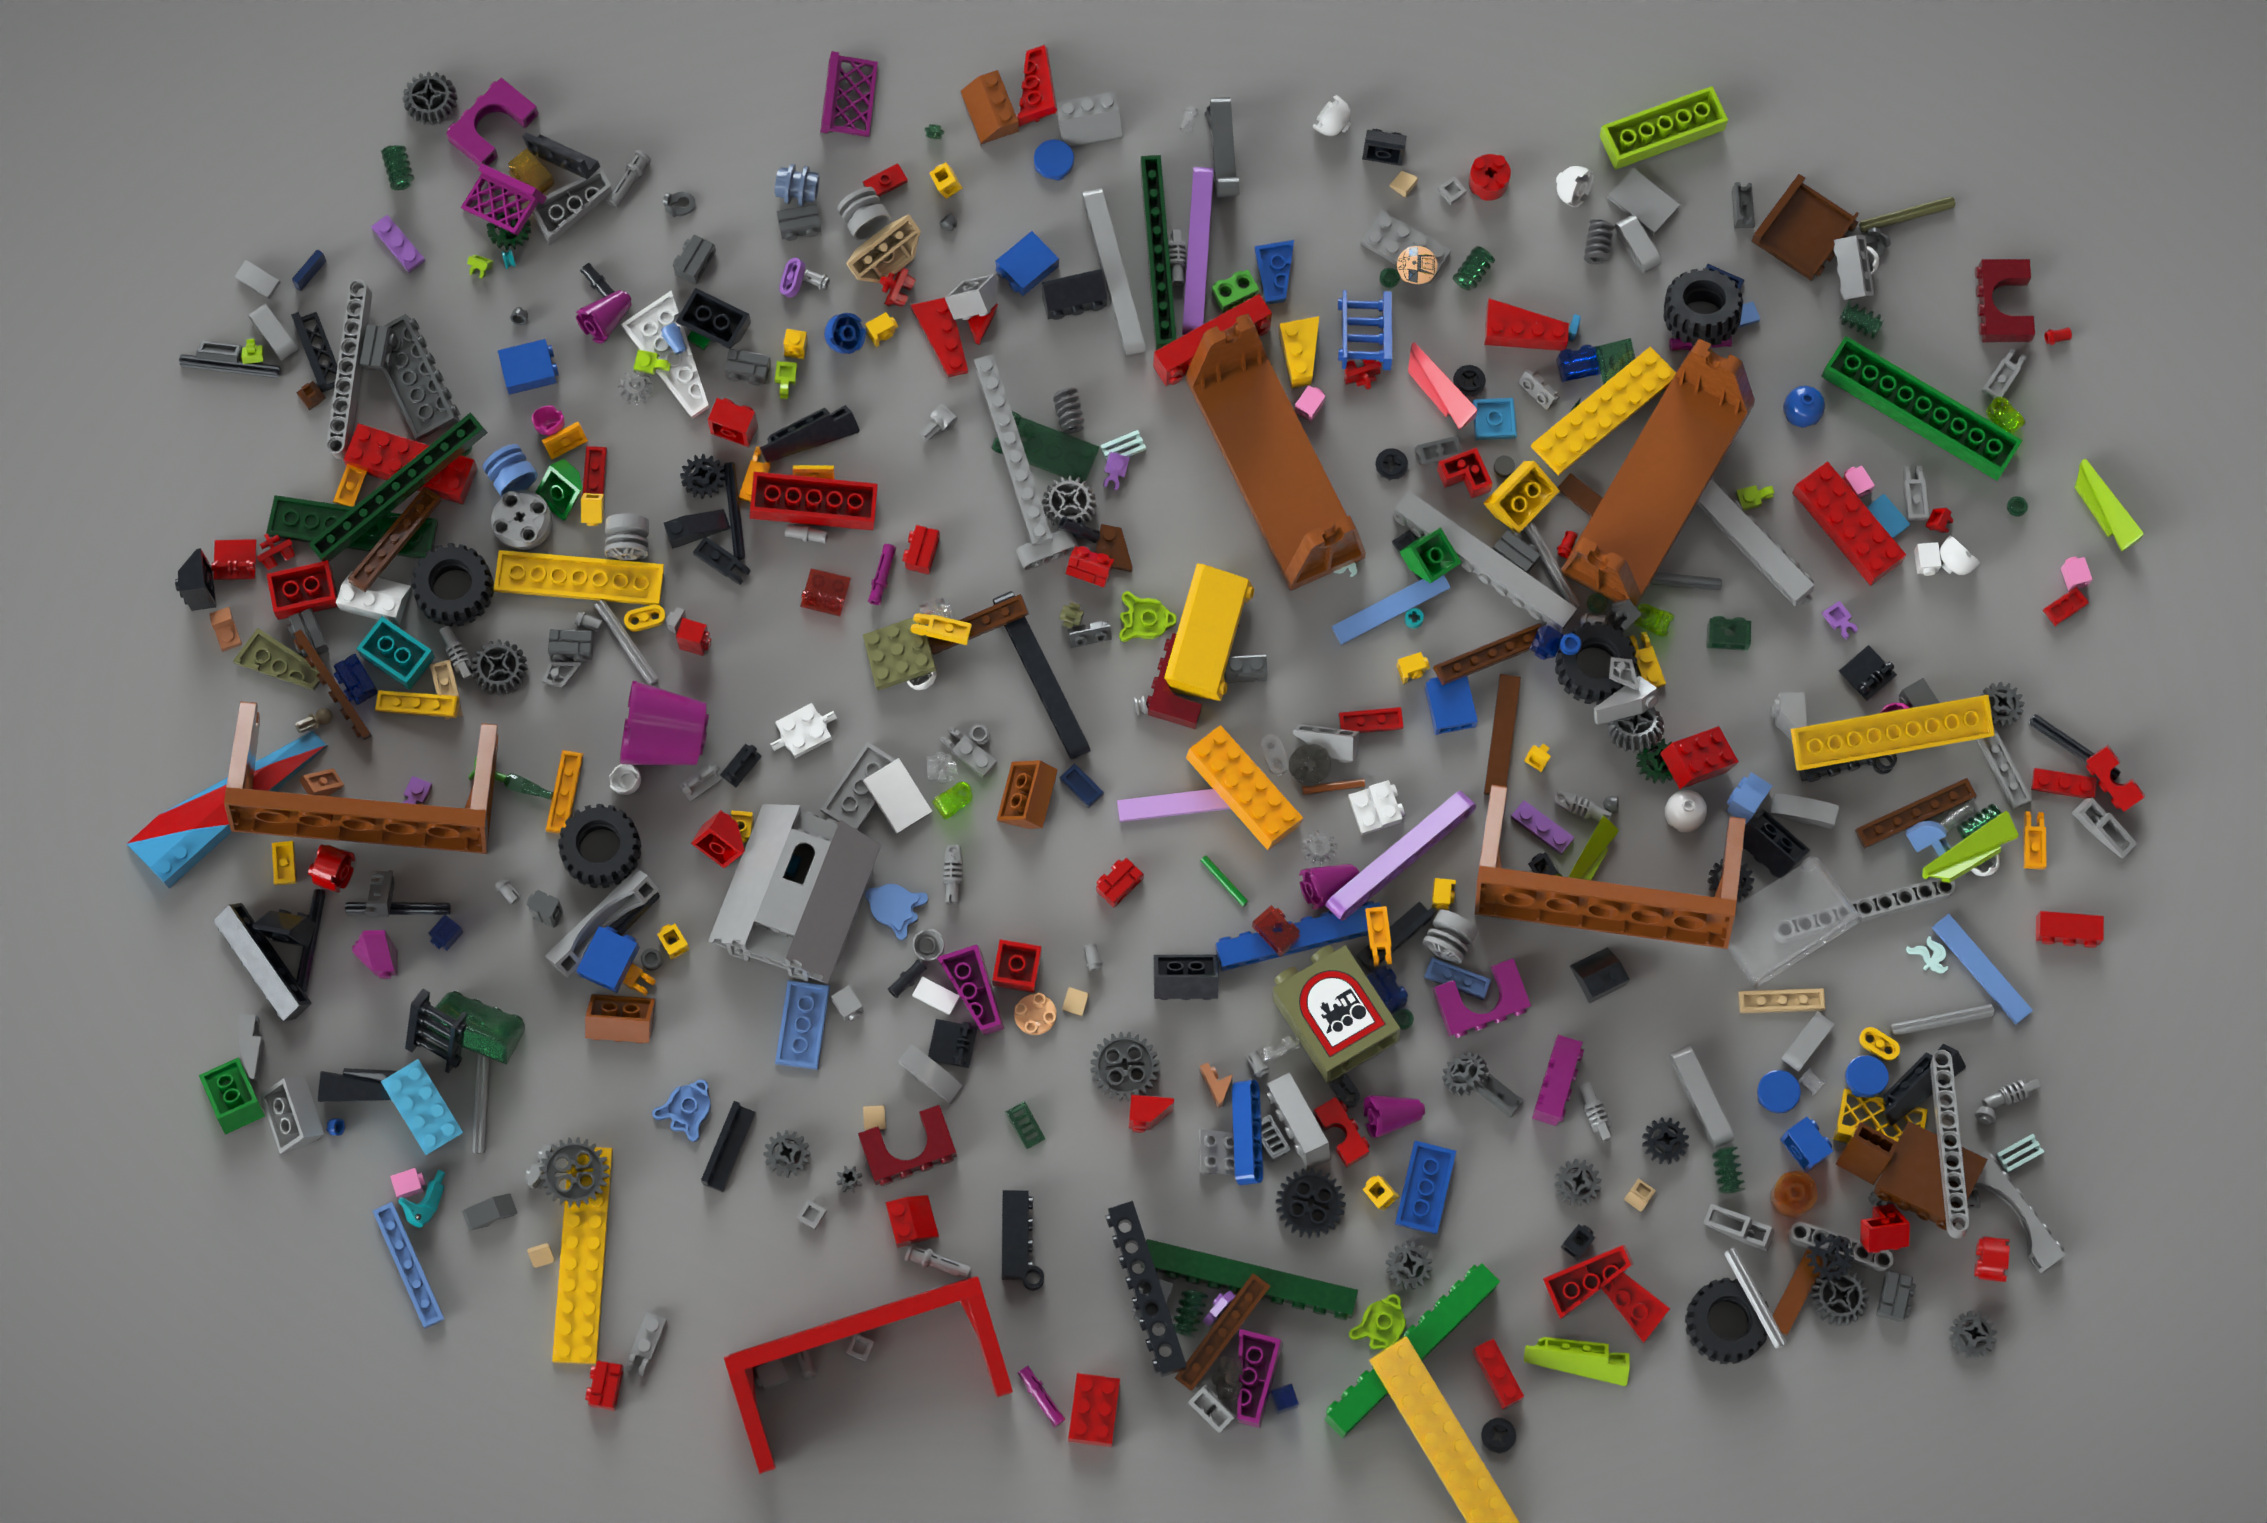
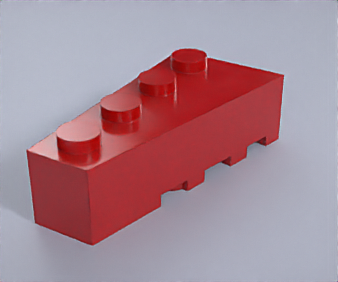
M1490 298L1488 299L1484 345L1556 351L1566 350L1569 323Z
M1621 1245L1543 1278L1559 1318H1564L1634 1264L1626 1245Z

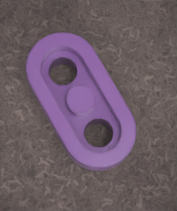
M792 258L787 262L780 282L779 290L788 298L798 294L806 266L799 258Z

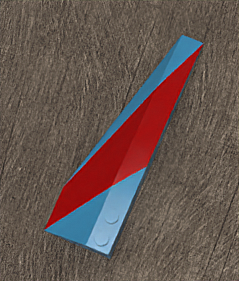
M311 731L256 761L253 790L277 792L324 750L327 745L314 731ZM228 777L161 813L127 843L134 853L168 888L172 887L233 832L230 829L224 806Z

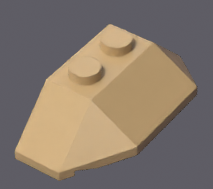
M908 214L886 225L859 246L846 264L857 280L880 283L881 277H888L889 273L896 274L914 259L921 231Z

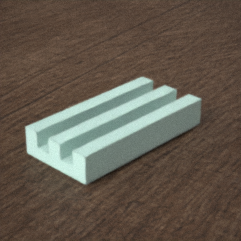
M1138 430L1100 445L1106 461L1109 452L1117 453L1136 444H1139V446L1120 455L1130 457L1146 450ZM1136 438L1135 440H1132V441H1130V442H1128V443H1125V444H1123V445H1120V446H1118V447H1116V448H1113V449L1107 451V449H1110V448L1115 447V446H1117V445H1119V444H1122V443H1124V442H1127V441H1129V440H1131V439Z
M2031 1134L1997 1153L1996 1157L2006 1173L2043 1154L2044 1150L2040 1148L2035 1135ZM2031 1141L2032 1144L2028 1147L2018 1151L2017 1153L2009 1156L2006 1159L2002 1157L2003 1155L2011 1152L2012 1150ZM2035 1148V1153L2008 1167V1162Z

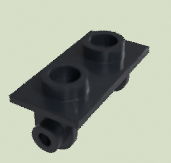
M745 743L720 776L737 788L762 755L756 752L757 748L755 746H748Z

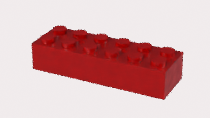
M1257 294L1154 351L1153 367L1165 386L1177 384L1182 380V377L1186 376L1203 334L1209 329L1217 326L1219 331H1224L1235 324L1237 317L1249 314L1259 337L1265 335L1271 326L1272 312L1261 295Z
M358 423L343 460L346 466L347 464L367 471V475L387 481L430 445ZM460 455L417 491H421L426 487L443 499L463 505L478 469L475 460Z
M1828 461L1795 485L1792 491L1794 496L1870 586L1903 562L1906 553Z
M754 471L749 519L873 531L878 484Z

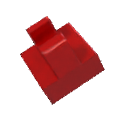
M1948 508L1933 509L1925 527L1930 531L1935 530L1940 533H1948L1949 529L1945 526L1946 524L1953 523L1954 520L1950 516L1952 512Z

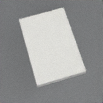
M899 758L863 780L896 834L932 812Z

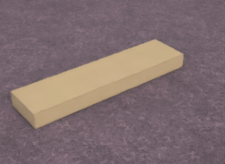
M1824 988L1738 992L1740 1013L1824 1011L1826 1009Z

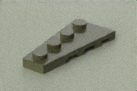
M259 628L256 629L233 660L234 664L313 691L320 684V680L317 677L320 672L316 666L311 668L305 658Z

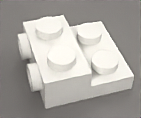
M1389 780L1348 795L1361 835L1402 822V816L1405 815L1401 803L1397 804L1395 799L1398 796L1397 789L1394 784L1390 785Z

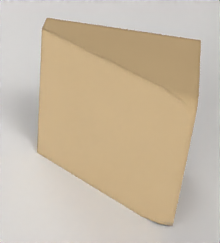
M1401 171L1389 186L1406 198L1418 183V178Z
M1069 987L1062 1010L1083 1016L1089 993Z
M885 1106L863 1107L864 1131L877 1126L879 1130H886Z
M1638 1178L1624 1200L1637 1210L1642 1211L1656 1190Z
M548 1243L527 1250L534 1268L554 1262L552 1250Z

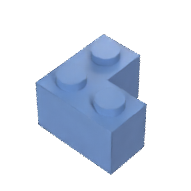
M1752 772L1748 778L1743 776L1727 801V804H1729L1727 812L1735 817L1746 818L1745 823H1747L1754 816L1773 785Z

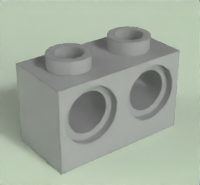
M1206 1384L1188 1402L1218 1433L1237 1416Z

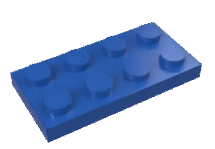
M1414 1141L1395 1225L1437 1235L1455 1160V1150Z

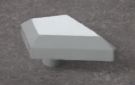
M1611 657L1609 679L1639 690L1632 659Z
M549 662L542 682L562 689L581 667V663Z

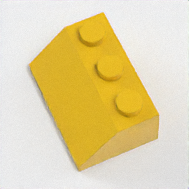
M1524 461L1483 504L1496 519L1513 531L1520 533L1560 490L1535 461Z

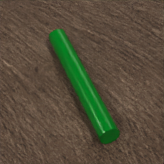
M1207 855L1200 860L1242 907L1249 902Z

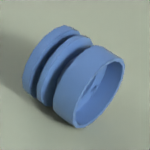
M517 444L507 445L497 450L485 460L482 466L484 472L488 474V478L494 481V487L501 497L508 491L526 490L535 482L538 476L532 464L526 461V455L522 453V449Z

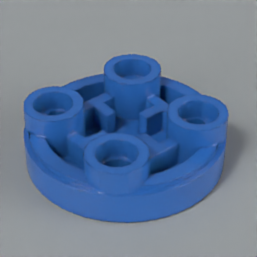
M1047 140L1041 143L1034 153L1035 170L1045 178L1057 181L1062 180L1072 170L1074 165L1072 149L1068 144L1060 140Z
M1864 1055L1856 1057L1849 1063L1845 1072V1080L1854 1096L1871 1098L1878 1096L1885 1090L1889 1081V1074L1886 1066L1879 1059Z
M1774 1070L1765 1074L1757 1087L1758 1102L1765 1109L1773 1113H1787L1795 1107L1801 1095L1797 1079L1789 1072L1783 1070Z

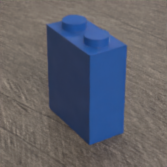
M1031 231L996 260L995 270L1002 279L1005 278L1009 282V286L1015 293L1019 292L1024 296L1059 267V258Z
M546 339L497 350L509 395L557 383L555 376H558L559 373L556 363L552 364L551 358L554 357L552 345L548 346Z
M1467 676L1442 686L1438 677L1428 680L1429 682H1426L1424 689L1435 735L1476 727L1478 720Z
M599 926L576 972L580 977L618 993L640 947L636 943L635 938L626 934L624 937L617 934V930L609 926L605 928Z

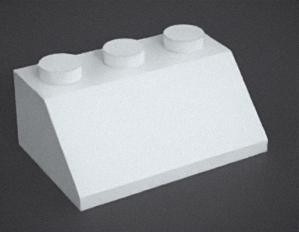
M351 571L343 581L336 600L339 610L376 620L383 616L393 624L400 625L412 587L377 578L370 588L364 592L349 583L348 577L353 573Z

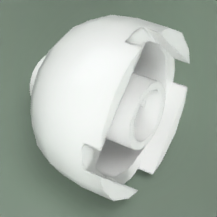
M1337 95L1333 97L1336 100L1333 103L1329 101L1316 119L1320 121L1318 125H1313L1315 130L1325 136H1335L1341 131L1345 133L1351 125L1349 122L1351 116L1350 108Z
M1571 166L1564 170V172H1561L1556 179L1557 194L1560 199L1574 208L1580 206L1584 202L1580 200L1584 193L1588 196L1593 186L1594 175L1591 174L1592 171L1581 166Z
M1951 535L1940 547V559L1943 562L1941 567L1949 574L1954 572L1958 575H1966L1971 573L1980 564V561Z
M1693 790L1675 792L1668 799L1665 806V818L1668 824L1680 832L1697 830L1704 823L1707 816V805L1704 798Z

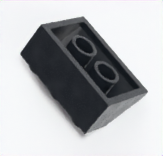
M1102 269L1042 282V299L1047 318L1059 320L1066 315H1080L1084 311H1099L1106 307L1107 295Z
M695 288L677 318L676 323L731 349L741 341L751 324L749 313Z
M199 548L193 552L178 570V579H175L176 590L180 592V597L184 598L185 605L188 604L191 611L217 607L213 571L202 549Z
M1761 809L1745 824L1743 849L1750 852L1757 862L1766 866L1773 876L1781 880L1810 851L1806 845L1764 809Z
M1154 955V999H1218L1217 955Z

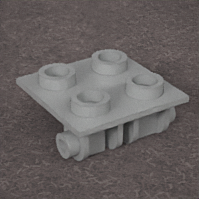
M1200 1129L1198 1139L1200 1152L1199 1171L1201 1175H1209V1173L1235 1175L1233 1133Z

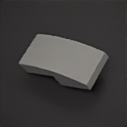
M245 260L235 275V278L269 299L281 283L278 279Z
M543 1144L542 1150H539L537 1155V1162L540 1165L531 1164L530 1170L526 1171L525 1182L528 1183L530 1189L534 1190L542 1181L539 1179V1176L545 1173L540 1171L539 1167L545 1166V1164L541 1162V1158H549L545 1152L546 1150L553 1152L552 1145Z

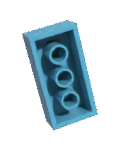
M419 1059L381 1081L425 1155L463 1133Z

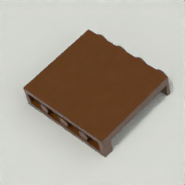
M1798 174L1756 230L1751 242L1812 281L1815 276L1819 277L1825 269V266H1823L1825 262H1831L1834 258V240L1846 238L1847 236L1845 235L1848 231L1853 232L1859 223L1857 221L1859 213L1856 212L1854 216L1804 184L1805 177Z
M1908 1121L1892 1158L1884 1168L1875 1186L1874 1194L1883 1201H1891L1897 1204V1207L1901 1210H1909L1916 1213L1920 1219L1930 1220L1936 1223L1939 1228L1947 1230L1937 1134ZM1949 1140L1944 1141L1947 1146H1954L1953 1142ZM1961 1146L1968 1201L1988 1159ZM1953 1161L1946 1162L1950 1167L1957 1166ZM1954 1181L1948 1182L1951 1187H1959ZM1951 1202L1952 1207L1961 1208L1959 1203Z

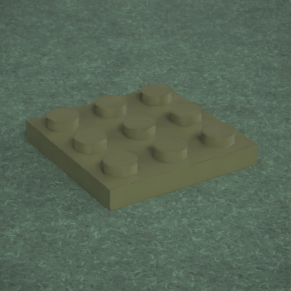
M913 617L863 634L875 686L878 691L937 671L928 636H921L910 630L913 624H918L914 622Z

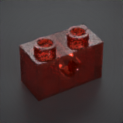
M1271 905L1252 922V928L1282 957L1300 940V931L1293 923L1289 924L1284 919L1286 916L1279 908L1275 909ZM1274 927L1277 929L1281 927V933L1279 931L1274 932Z

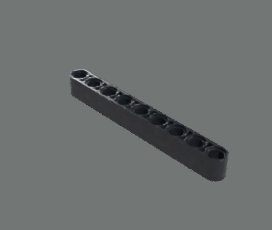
M1009 591L992 599L993 604L996 605L1015 597L1012 591ZM1026 617L1004 625L1069 758L1072 760L1090 752L1089 744Z

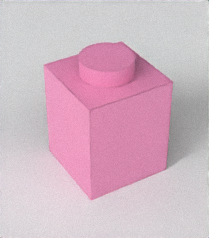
M1308 385L1295 404L1294 411L1312 422L1325 403L1326 395L1319 388H1312Z
M1862 465L1858 468L1851 467L1844 472L1843 480L1859 499L1872 492L1875 485Z
M2077 557L2068 558L2061 567L2068 591L2075 587H2078V589L2087 587L2093 580L2085 557L2079 559Z
M416 1168L390 1176L398 1199L401 1197L408 1198L424 1192L423 1185H426L423 1173H418Z

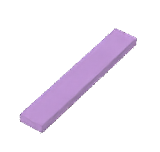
M1214 789L1117 800L1119 822L1231 809Z

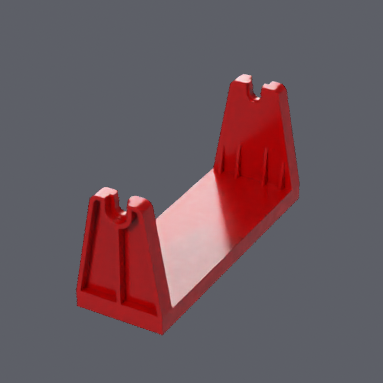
M978 1276L967 1278V1280L963 1279L725 1355L723 1358L759 1474L776 1469V1465L757 1405L753 1374L754 1366L951 1303L960 1302L976 1332L996 1397L1013 1393Z

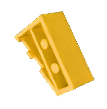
M1319 316L1279 324L1278 333L1291 389L1312 384Z

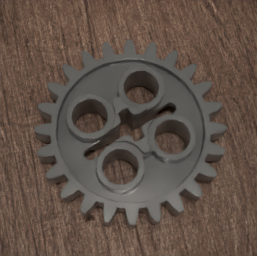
M1120 1032L1119 1038L1111 1034V1041L1104 1038L1105 1045H1097L1100 1052L1093 1051V1056L1097 1059H1092L1090 1063L1096 1066L1091 1068L1090 1071L1091 1073H1097L1092 1078L1093 1081H1100L1097 1084V1088L1104 1086L1103 1094L1105 1095L1110 1091L1111 1099L1115 1095H1119V1101L1122 1100L1123 1096H1126L1127 1100L1130 1101L1131 1095H1139V1092L1146 1095L1145 1087L1152 1089L1153 1085L1150 1081H1157V1077L1153 1074L1159 1073V1069L1154 1067L1159 1065V1060H1153L1157 1056V1052H1150L1153 1045L1151 1044L1146 1047L1147 1039L1145 1038L1140 1042L1139 1034L1135 1038H1131V1032H1128L1127 1037H1124L1123 1033ZM1136 1050L1140 1053V1057L1132 1059L1128 1054L1130 1051ZM1110 1053H1116L1119 1059L1111 1062L1107 1059V1056ZM1126 1062L1128 1070H1124L1121 1067L1122 1063ZM1139 1063H1144L1143 1066H1133ZM1106 1067H1117L1111 1070H1106ZM1139 1071L1143 1077L1140 1080H1135L1131 1077V1074ZM1112 1074H1119L1122 1079L1115 1083L1110 1080V1076Z
M568 1137V1144H564L560 1140V1147L552 1144L554 1151L546 1150L545 1153L549 1158H541V1162L545 1166L539 1167V1170L545 1173L540 1175L539 1179L546 1180L541 1187L549 1188L546 1191V1195L548 1196L553 1193V1202L559 1198L560 1206L567 1201L569 1208L572 1207L573 1202H576L578 1208H580L581 1201L589 1205L588 1198L590 1197L596 1201L595 1193L603 1194L600 1186L607 1187V1183L603 1179L609 1178V1174L604 1173V1171L609 1169V1165H603L607 1161V1157H599L603 1152L602 1149L595 1152V1143L589 1147L588 1139L582 1144L579 1137H577L575 1143H572L570 1137ZM586 1155L590 1161L587 1165H580L577 1162L578 1158ZM561 1158L568 1161V1165L563 1169L556 1166L557 1160ZM572 1168H576L577 1171L588 1168L594 1169L592 1172H578L577 1177H572V1174L555 1177L556 1173H570ZM585 1176H589L593 1180L592 1184L588 1187H584L580 1183L581 1179ZM562 1180H569L571 1186L567 1190H562L559 1188V1183Z

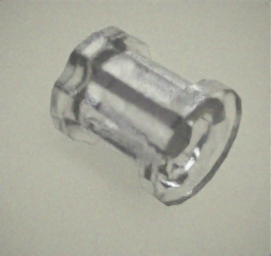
M1811 1068L1798 1080L1799 1084L1802 1083L1812 1091L1811 1094L1813 1096L1826 1082L1824 1079L1820 1080L1814 1075Z

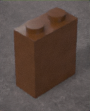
M1860 1122L1842 1149L1835 1164L1874 1185L1892 1158L1898 1142Z

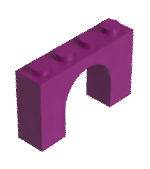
M500 78L497 82L494 81L489 86L488 91L484 95H480L476 99L475 104L470 109H466L462 113L461 118L456 123L451 124L446 132L448 141L479 167L481 164L489 166L498 157L496 149L477 133L478 123L484 116L493 112H502L526 128L539 115L537 106L503 78Z
M1514 958L1490 966L1499 989V999L1496 1006L1486 1014L1474 1013L1463 1004L1454 980L1431 988L1449 1036L1455 1034V1037L1458 1038L1467 1035V1030L1473 1027L1477 1031L1488 1027L1487 1022L1492 1020L1496 1024L1507 1020L1506 1015L1511 1013L1518 1016L1527 1012L1526 1008L1530 1007L1531 1004Z

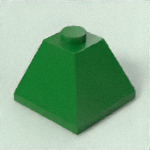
M565 459L555 462L549 466L535 492L545 500L550 510L563 521L567 519L583 490L579 471Z
M1441 527L1399 551L1408 568L1428 583L1434 582L1462 563Z

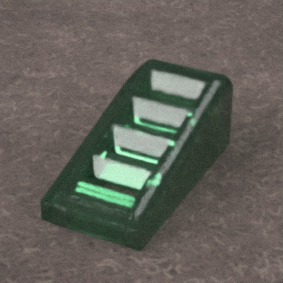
M1025 1101L1004 1111L1026 1149L1046 1139ZM1020 1110L1024 1111L1023 1114L1019 1115L1016 1118L1013 1115ZM1026 1117L1028 1118V1121L1021 1125L1017 1123ZM1027 1126H1033V1128L1028 1130L1027 1132H1022V1129L1026 1128ZM1034 1132L1037 1133L1036 1137L1027 1141V1136L1033 1134Z

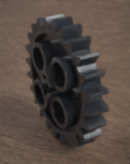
M1303 1168L1300 1176L1297 1172H1293L1294 1179L1286 1177L1288 1185L1281 1183L1280 1187L1284 1191L1277 1192V1195L1282 1199H1277L1275 1202L1281 1205V1207L1276 1209V1212L1283 1213L1279 1220H1287L1284 1227L1287 1228L1291 1225L1293 1227L1292 1234L1299 1230V1237H1302L1304 1232H1306L1308 1239L1311 1238L1312 1233H1315L1316 1237L1319 1238L1320 1231L1327 1235L1328 1227L1332 1230L1335 1229L1333 1222H1341L1337 1215H1344V1211L1339 1208L1346 1205L1345 1202L1340 1201L1345 1197V1194H1338L1342 1186H1334L1337 1181L1336 1178L1331 1181L1328 1180L1330 1173L1322 1176V1169H1320L1317 1174H1314V1170L1311 1168L1310 1172L1306 1174ZM1300 1185H1305L1309 1188V1193L1305 1195L1300 1194L1297 1188ZM1322 1191L1327 1192L1330 1199L1322 1201L1318 1194ZM1295 1196L1303 1201L1293 1200L1292 1197ZM1309 1199H1313V1203L1316 1204L1312 1205V1208L1308 1207L1307 1202ZM1299 1205L1303 1209V1213L1295 1215L1291 1208ZM1320 1206H1327L1329 1210H1325ZM1320 1212L1323 1214L1324 1219L1322 1221H1315L1312 1218V1214Z

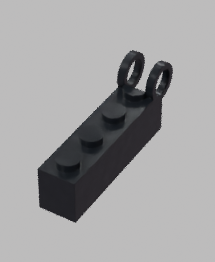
M1896 754L1805 769L1800 770L1799 774L1802 782L1806 780L1814 782L1821 779V776H1836L1842 770L1854 771L1859 769L1860 765L1868 763L1869 766L1873 765V769L1877 773L1884 775L1891 772L1897 762ZM1879 758L1888 759L1890 765H1883L1880 762Z
M1003 1190L1002 1280H1023V1284L1028 1290L1035 1291L1043 1286L1044 1273L1038 1266H1032V1261H1028V1252H1033V1239H1028V1231H1033V1218H1029V1210H1033V1197H1029V1190ZM1032 1272L1037 1273L1041 1279L1038 1283L1031 1284L1026 1280L1028 1274Z

